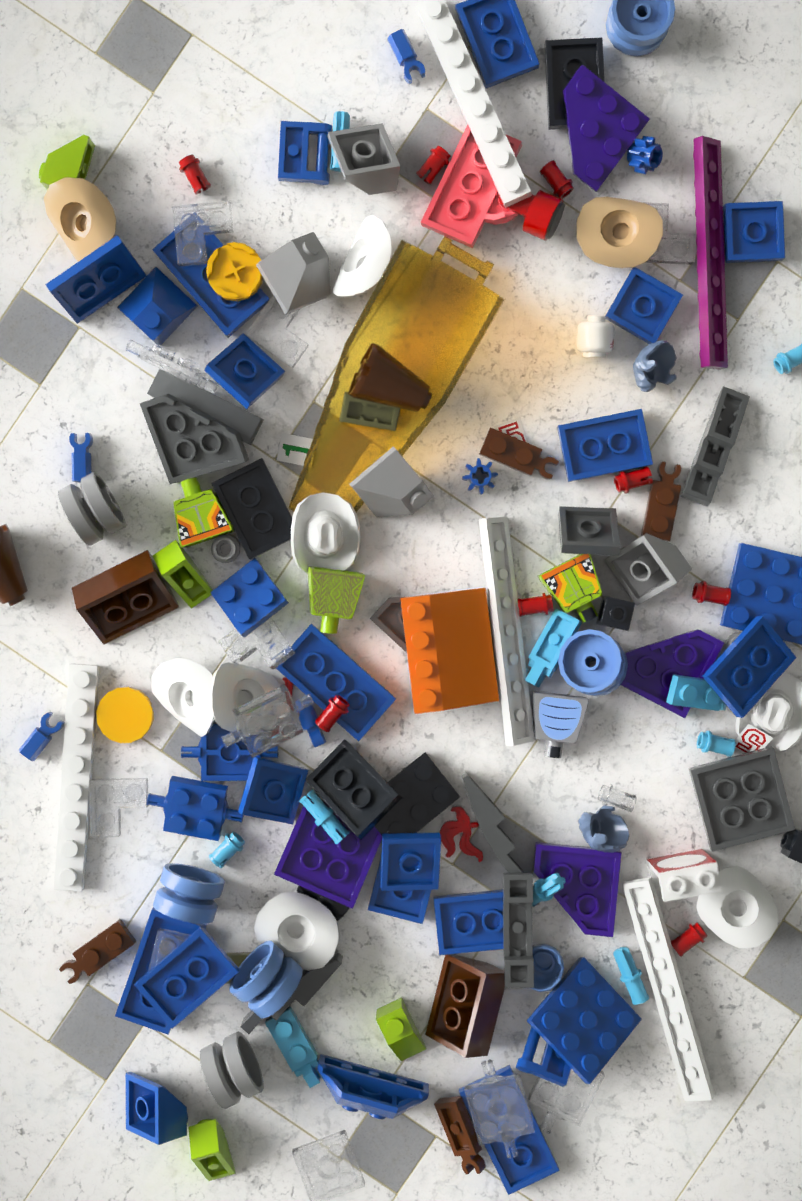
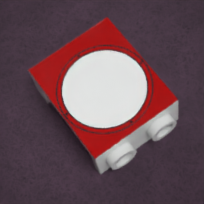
M702 849L646 859L649 876L653 879L655 889L661 888L664 902L722 891L717 862Z

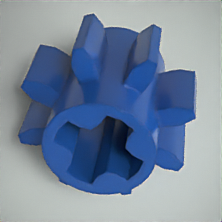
M643 136L642 140L635 139V142L628 148L627 161L629 166L634 167V172L646 174L648 170L654 171V168L660 165L663 151L660 147L661 145L655 143L654 137Z
M477 458L476 466L472 467L469 464L465 466L470 473L463 476L462 480H469L471 485L468 487V491L476 487L479 488L481 495L486 485L491 489L495 487L490 480L497 477L498 473H491L489 468L492 462H489L486 466L481 465L480 458ZM477 469H481L482 474H487L483 484H479L478 479H473L472 475L477 473Z

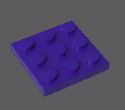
M323 801V803H324L328 808H330V806H329L326 802ZM303 806L274 875L353 909L381 843L382 836L373 827L361 840L334 812L335 817L350 831L336 845L321 825L317 826L314 823L316 819Z

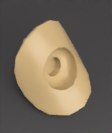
M65 177L49 186L44 196L47 215L78 262L114 237L116 229L114 209L108 198L96 185L85 179Z
M596 197L583 205L576 220L577 240L584 254L594 262L608 267L630 268L645 263L658 249L663 236V221L657 209L646 203L633 200Z

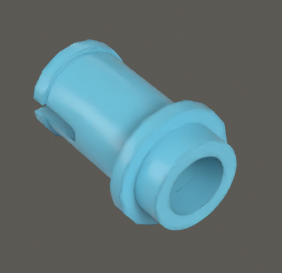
M802 344L786 353L780 352L777 354L773 363L780 374H788L792 371V368L802 363Z
M711 731L699 733L697 748L701 749L704 753L711 751L731 757L735 751L736 742H734L735 739L712 735Z
M234 831L231 834H226L225 840L209 855L210 860L217 867L223 868L237 851L241 852L243 850L242 846L245 844V841Z

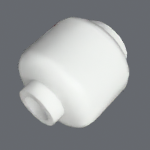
M588 316V322H582L578 325L576 348L578 351L583 352V357L606 358V353L611 352L614 346L615 328L613 324L605 322V317Z

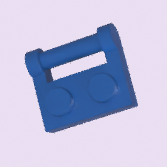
M281 121L278 163L279 181L314 183L317 185L329 184L330 174L327 173L328 132H332V125L327 123ZM310 135L318 136L316 171H308Z
M531 1026L522 1058H518L516 1068L559 1086H566L571 1068L548 1043H546L540 1065L532 1062L540 1035Z

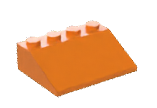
M486 588L400 598L414 713L444 711L499 701Z

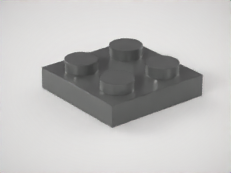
M559 506L558 520L561 553L619 555L621 546L616 508Z

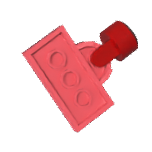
M467 125L421 220V225L473 248L485 223L503 224L517 216L525 217L523 231L546 241L555 233L563 215L565 204L563 199L539 190L536 195H532L505 208L471 130ZM506 135L515 157H517L522 147V141Z

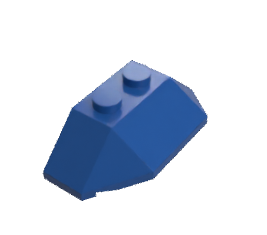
M320 1054L317 1069L336 1103L342 1105L348 1111L357 1112L361 1110L368 1112L377 1119H393L428 1099L429 1083Z

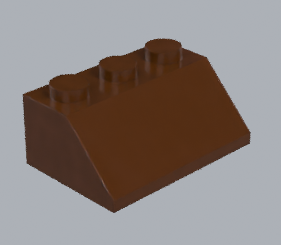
M148 550L72 587L76 610L103 645L179 608L168 582L161 575L153 556Z
M455 954L445 955L425 1035L465 1058L488 1056L505 989L504 971L487 962Z

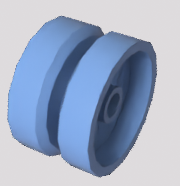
M612 0L606 20V31L613 46L626 55L636 57L647 55L657 49L665 39L668 29L673 22L675 13L674 0Z
M588 629L576 632L565 641L560 649L558 659L560 674L568 685L583 694L596 697L610 694L619 688L626 677L628 668L626 653L617 641L602 631ZM590 661H596L594 667L589 666Z
M177 863L166 864L160 878L161 883L165 887L157 890L153 903L154 908L164 915L181 921L196 924L212 923L218 908L213 899L220 898L225 880L219 875L199 867Z
M266 941L254 949L241 963L239 972L231 980L229 990L241 1002L249 1001V1008L260 1018H267L277 1012L292 996L302 978L303 969L291 957H284V952L274 942Z

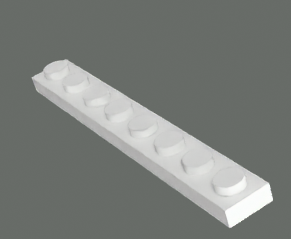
M425 0L417 4V12L505 208L532 196L529 185L446 1Z
M508 516L479 519L505 740L506 746H515L534 742L535 738L528 682L525 681L527 672Z
M69 664L54 890L82 892L85 887L100 665Z
M652 877L625 881L622 886L685 1102L712 1100L715 1093Z

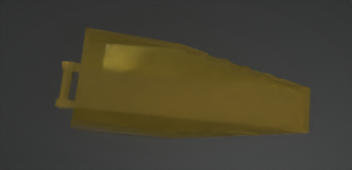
M446 236L442 239L434 255L401 239L344 345L333 377L334 380L326 397L320 420L315 429V435L307 452L303 469L299 475L288 507L295 512L297 504L306 497L325 492L339 495L352 504L356 513L364 502L350 486V483L393 446L401 456L405 454L448 400L504 304L505 298L483 285L494 267L493 263L489 261L483 262L452 244L453 240ZM448 254L479 272L476 280L443 262L444 255ZM371 343L380 345L430 386L429 392L432 393L431 400L426 409L420 408L418 412L400 408L396 431L340 422L339 420L344 392L349 391L353 377L356 372L358 373L361 366L360 362Z

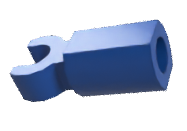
M400 29L390 34L387 40L400 66H404L405 81L408 84L412 83L410 75L412 70L419 71L421 77H425V67L420 61L416 60L417 55L405 30Z
M71 433L69 436V442L74 447V453H72V482H81V478L92 473L89 448L93 444V437L90 433H85L86 439L83 444H78L77 434Z
M308 697L292 704L303 730L308 731L314 747L324 744L326 740L320 727L315 723L318 715L311 699Z
M51 711L43 715L40 722L41 727H36L19 749V752L30 761H35L52 739L51 734L60 731L64 727V721H59L55 727L49 724V718L53 715Z

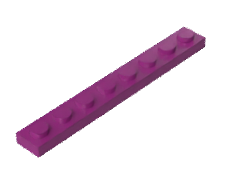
M700 136L693 139L700 331L699 355L701 368L719 370L728 368L721 141Z

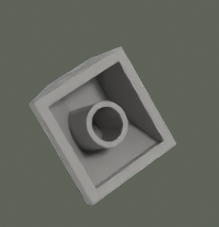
M383 123L328 132V139L346 181L369 195L397 190L400 164Z
M314 232L289 241L256 264L285 315L331 295L329 257Z
M394 446L350 483V486L376 517L413 515L434 497L422 479Z
M647 533L620 549L619 555H610L605 559V562L636 606L676 584L692 570L676 545Z

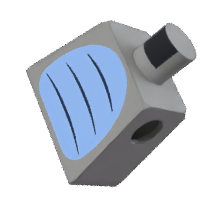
M532 691L534 737L539 740H546L544 756L561 758L563 742L576 744L587 710L588 698Z

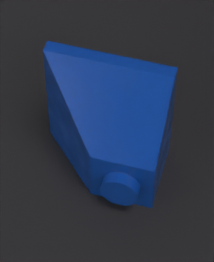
M155 267L117 308L160 347L198 306L163 272Z
M132 1072L126 1073V1130L157 1145L187 1136V1107L164 1086Z

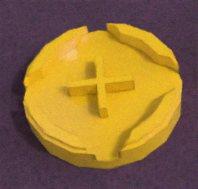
M231 242L221 248H217L213 251L207 263L206 274L210 286L217 295L226 300L241 301L250 298L257 293L263 283V276L256 266L261 261L260 257L254 249L243 243Z
M119 687L108 692L100 700L96 711L97 724L101 732L108 739L118 743H132L144 737L151 729L154 720L150 699L141 690L133 687Z

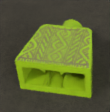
M308 566L310 613L322 616L320 632L337 634L339 618H353L365 579L363 573Z

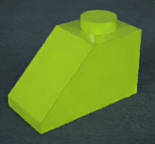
M82 135L47 155L46 162H43L39 169L40 183L47 190L51 184L65 177L86 179L95 149V144L91 138Z
M176 540L153 555L161 575L191 609L212 595L210 592L213 589L188 553L180 547Z
M402 997L376 1009V1021L388 1046L400 1061L426 1050V1045Z
M204 1119L196 1125L189 1126L191 1160L208 1181L235 1174V1167L225 1132L216 1119Z

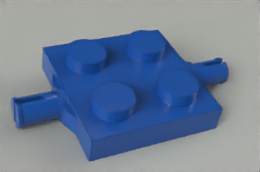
M213 723L209 733L201 737L198 746H181V752H183L181 753V758H198L201 766V781H247L253 758H278L279 748L278 746H261L259 733H233L222 729L217 723Z
M172 776L166 796L149 793L147 805L163 808L165 814L163 831L219 841L222 825L226 819L242 823L244 817L238 810L228 808L226 799L228 786Z

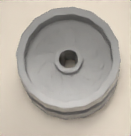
M96 472L81 478V489L70 484L58 490L59 501L69 522L82 541L88 546L103 539V528L107 532L114 534L126 527L124 516L113 494Z
M238 1031L225 1037L223 1046L214 1042L200 1050V1063L205 1081L212 1096L221 1108L227 1109L239 1103L241 1094L250 1098L263 1091L264 1081L258 1060L248 1040L241 1032Z

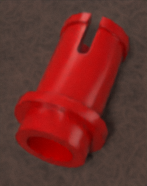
M440 146L430 150L431 155L419 171L416 172L422 179L427 171L430 170V173L423 180L431 185L443 166L449 164L448 160L451 157Z
M192 154L179 161L181 166L179 170L181 173H185L194 193L200 194L201 189L206 191L211 187V184L199 166V158H195Z
M554 160L548 162L540 170L541 175L544 176L554 190V196L563 199L574 190L572 186L573 181L565 177Z
M646 466L628 473L621 471L617 476H614V482L617 491L626 494L629 493L630 489L652 484L653 478H648L652 474L649 467Z
M701 581L700 583H695L692 598L697 600L698 603L705 601L727 606L731 598V589L707 585L706 581Z
M542 593L543 596L517 599L520 617L538 613L548 615V612L554 611L552 596Z
M336 695L334 698L331 697L329 705L316 718L315 723L325 732H329L342 714L348 713L347 708L350 704L340 695Z
M698 922L694 925L690 923L689 929L674 940H671L672 947L680 957L699 942L704 943V939L708 937Z

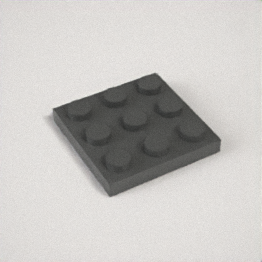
M772 746L689 768L707 840L712 852L795 830L775 750Z

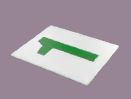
M282 433L277 461L310 467L315 439Z

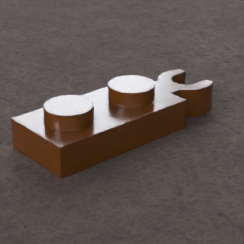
M491 427L479 453L483 457L528 476H532L534 469L538 470L540 476L544 479H552L553 477L552 474L545 471V465L551 463L557 466L559 463L553 457L541 458L540 454L543 449Z
M661 462L658 466L660 481L653 480L650 487L641 536L647 533L661 540L670 541L681 485L673 483L674 479L681 473V465H675L674 472L667 474L665 472L666 462Z
M119 919L75 950L72 954L76 960H67L59 970L62 972L66 968L73 969L74 976L68 980V983H75L82 975L83 970L89 977L134 945L136 940L123 921Z
M462 1096L440 1098L434 1105L454 1156L462 1157L461 1166L465 1174H469L474 1168L476 1173L480 1174L486 1168L484 1159L478 1154L482 1147Z

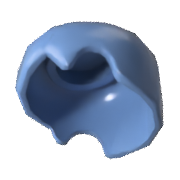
M547 944L533 945L534 988L531 989L539 992L549 991L562 979L564 972L563 957L553 946Z

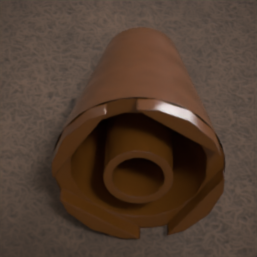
M371 343L360 362L361 366L358 373L356 372L353 377L348 394L356 399L418 412L420 408L426 409L432 397V393L429 392L430 386L380 345Z
M7 524L0 526V603L5 604L8 602L10 606H13L25 599L23 594L28 590Z

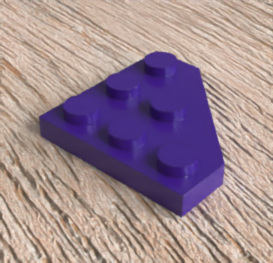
M582 64L563 90L567 113L568 137L571 147L573 175L597 192L650 118Z
M696 629L627 651L625 653L628 668L621 686L686 718L691 707L667 703L672 676L674 674L703 678L704 673L715 662L724 642Z
M536 842L533 871L539 879H546L554 873H559L560 877H564L566 882L563 884L564 888L555 893L554 897L585 935L613 937L622 852L619 850L614 853H605L590 847Z

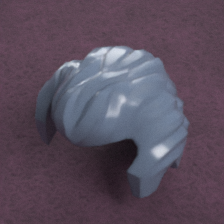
M658 341L651 343L643 348L633 364V372L636 384L640 387L641 391L649 392L653 390L657 382L669 385L676 380L677 376L675 374L670 375V370L674 367L677 357L673 346L669 342Z
M602 806L595 814L584 812L581 815V818L578 820L580 824L579 829L590 848L605 853H614L627 846L629 830L623 818L611 812L615 811V807Z

